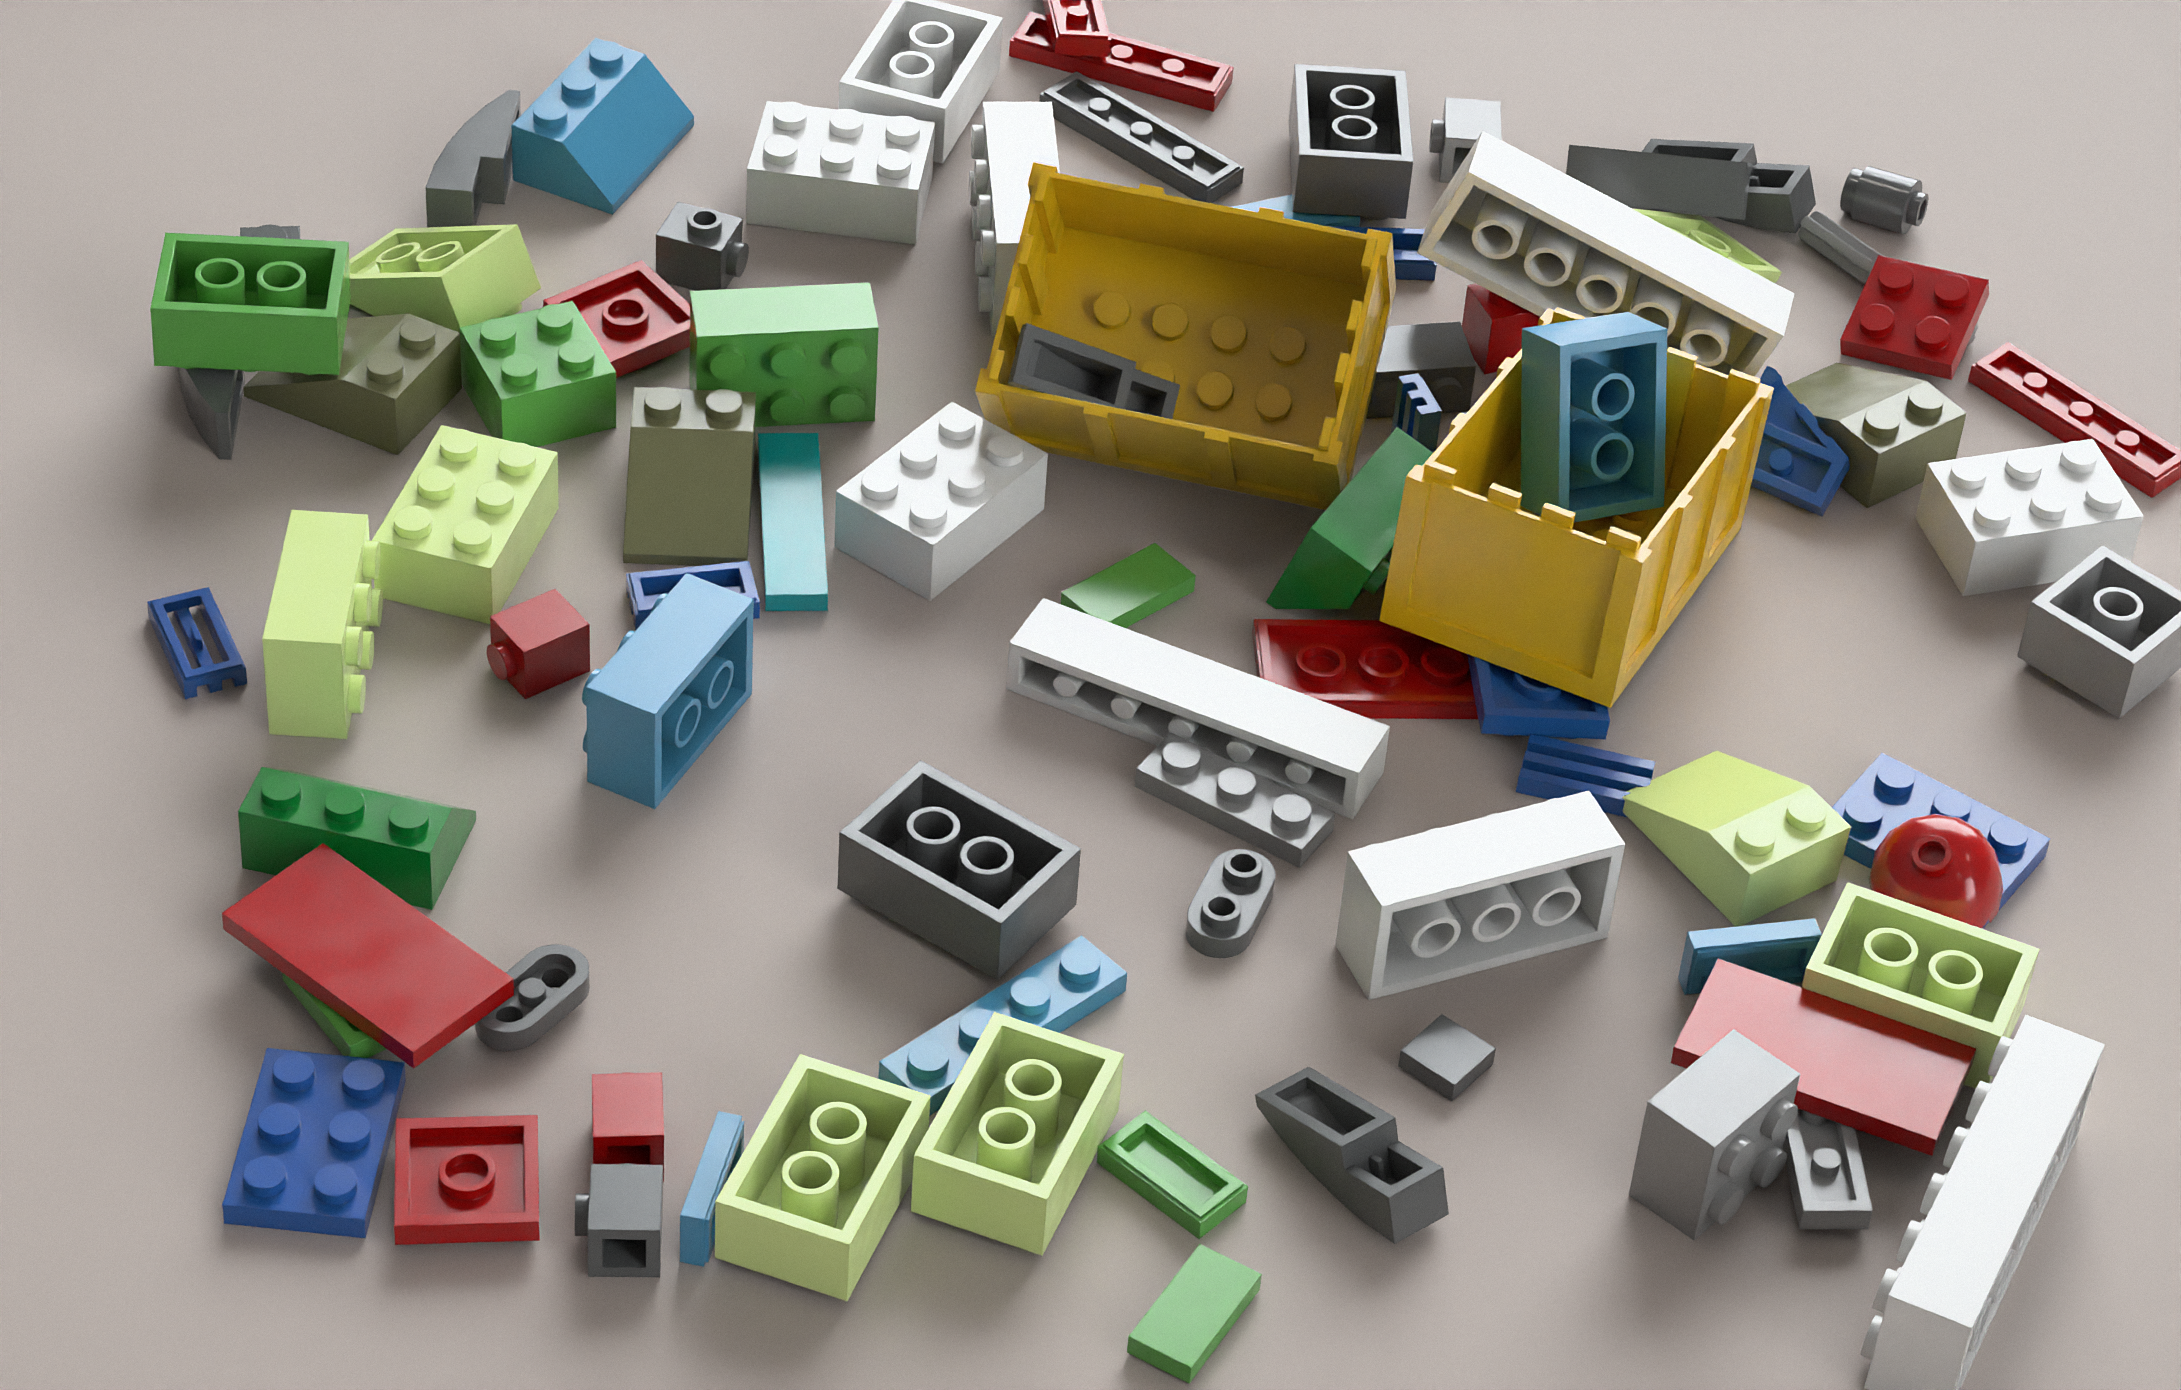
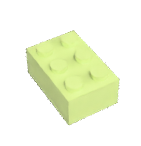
M441 425L372 541L380 542L381 549L379 575L377 580L374 579V588L382 589L383 599L490 624V616L501 612L559 509L558 452Z
M291 510L262 637L269 734L347 739L352 713H363L366 679L365 675H360L361 669H372L374 632L369 631L370 626L380 627L383 611L382 589L372 588V579L377 580L379 575L380 542L369 540L368 514Z
M1847 882L1806 967L1802 988L1977 1048L1972 1067L1964 1085L1976 1089L1980 1081L1989 1084L1993 1079V1076L1988 1075L1992 1057L2001 1037L2010 1038L2026 1001L2040 949Z
M994 1012L914 1154L911 1212L1043 1256L1096 1155L1098 1146L1102 1143L1119 1111L1124 1054Z
M800 1054L715 1201V1258L848 1301L913 1180L914 1154L929 1129L931 1096Z

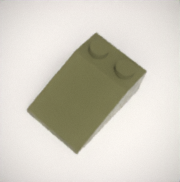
M409 313L349 318L347 320L339 375H306L292 372L259 371L243 387L244 397L399 455L462 389L460 333Z
M1836 362L1786 385L1800 404L1804 403L1814 415L1819 427L1826 436L1832 437L1847 455L1850 468L1840 487L1866 508L1922 483L1928 463L1956 459L1967 413L1926 380Z
M634 387L630 425L623 563L702 566L748 561L755 456L756 392H740L728 389L692 390L672 389L669 387Z

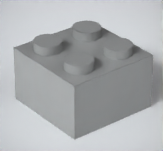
M2102 545L2031 601L2017 657L2120 719L2181 668V591Z
M1733 1029L1647 1101L1629 1196L1692 1240L1697 1239L1715 1222L1721 1225L1728 1222L1739 1209L1744 1197L1758 1185L1763 1188L1769 1186L1778 1177L1786 1163L1787 1154L1783 1151L1787 1131L1792 1126L1798 1113V1107L1794 1104L1800 1073Z

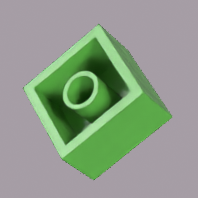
M573 301L551 304L540 309L502 318H492L485 322L459 328L462 386L492 437L540 447L616 428V371Z

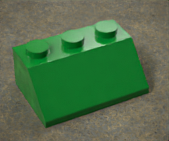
M1396 427L1309 529L1266 602L1275 609H1349L1364 590L1374 596L1387 580L1389 560L1392 555L1406 476L1416 464L1423 466L1433 452Z
M261 767L238 810L242 868L276 876L324 843L408 904L433 910L476 822V811L290 770Z

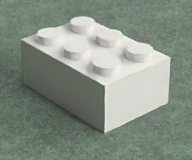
M893 0L839 81L838 110L853 109L859 113L892 117L909 116L916 120L935 122L933 161L943 164L1000 72L1003 18L934 0Z
M767 101L747 167L746 224L916 245L933 177L935 122L916 120L909 116L892 117L859 113L853 109L835 110L803 106L796 102L778 103Z
M951 402L836 491L834 547L931 601L1044 509L1048 453Z
M2088 439L1928 463L1915 519L1962 596L2057 582L2102 545L2131 562L2143 514L2095 441Z

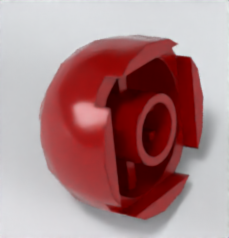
M1939 814L1910 818L1889 831L1875 851L1869 877L1871 891L1978 928H1983L1988 920L1991 923L1999 911L2003 893V882L1997 854L1981 831L1960 818Z

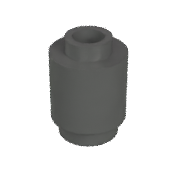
M1872 166L1866 167L1865 170L1853 168L1847 176L1842 190L1840 208L1841 211L1851 213V217L1855 221L1906 234L1912 225L1920 226L1927 211L1929 196L1926 193H1922L1921 180Z

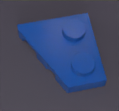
M1767 366L1760 377V383L1773 387L1774 390L1751 486L1823 517L1850 468L1849 459L1833 438L1826 436L1821 430L1817 419L1805 404H1800L1788 390L1777 370Z

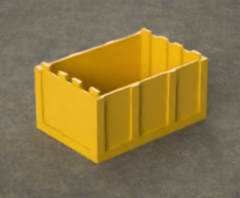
M1033 162L1027 184L1030 200L987 369H980L975 388L985 420L1046 453L1326 510L1351 481L1396 292L1392 233L1368 228L1367 234L1323 226L1284 218L1283 211L1259 207L1258 212L1207 203L1167 195L1162 187L1140 183L1139 189L1061 174L1058 173L1056 166ZM1028 323L1135 361V369L1179 384L1180 389L1173 418L1169 419L1009 385L1008 380L1022 325Z
M1558 307L1555 310L1548 308L1540 317L1538 326L1585 319V317ZM1669 347L1667 349L1664 507L1574 522L1576 513L1549 503H1545L1542 507L1541 516L1521 506V348L1514 358L1506 357L1497 370L1496 379L1467 414L1460 412L1451 422L1448 436L1424 465L1419 466L1416 464L1407 474L1379 621L1611 708L1741 529L1774 388L1760 383L1761 379L1734 369L1729 372V375L1698 365L1696 364L1697 356Z

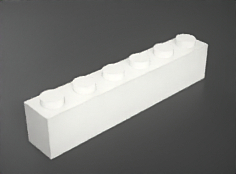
M1043 598L1009 642L1007 690L1156 746L1170 733H1173L1347 818L1354 819L1384 773L1390 726Z

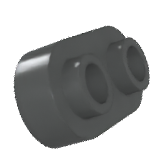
M1235 849L1221 853L1212 861L1187 912L1185 934L1188 943L1197 952L1213 958H1229L1242 953L1250 945L1273 898L1275 869L1265 856L1251 850Z
M561 944L545 945L531 951L505 972L514 978V996L475 1024L476 1034L484 1044L501 1051L521 1050L534 1044L587 998L590 983L589 963L586 957L577 949Z

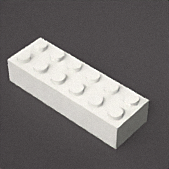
M1484 131L1481 132L1431 211L1417 251L1418 254L1540 317L1548 308L1555 310L1557 307L1585 318L1630 312L1667 328V349L1671 347L1697 356L1696 364L1729 375V372L1734 369L1755 377L1784 337L1794 298V293Z
M2025 1015L2014 1040L2004 1036L2001 1037L1988 1070V1075L1995 1077L1994 1081L1989 1084L1980 1081L1968 1107L1966 1120L1973 1122L1971 1128L1965 1129L1959 1126L1956 1128L1943 1162V1166L1950 1168V1170L1944 1176L1934 1173L1920 1208V1213L1926 1214L1927 1217L1921 1223L1911 1220L1902 1239L1896 1260L1904 1264L1897 1271L1888 1268L1879 1285L1873 1309L1884 1314L1883 1317L1875 1315L1860 1354L1872 1359L1864 1386L1865 1389H1961L2078 1138L2105 1044Z

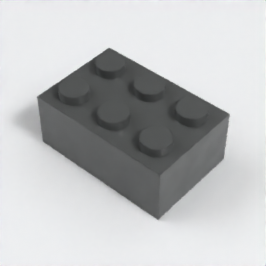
M1295 64L1288 120L1293 212L1363 216L1376 221L1388 218L1406 219L1413 169L1406 71Z
M920 760L839 832L837 889L998 980L1076 906L1081 848Z

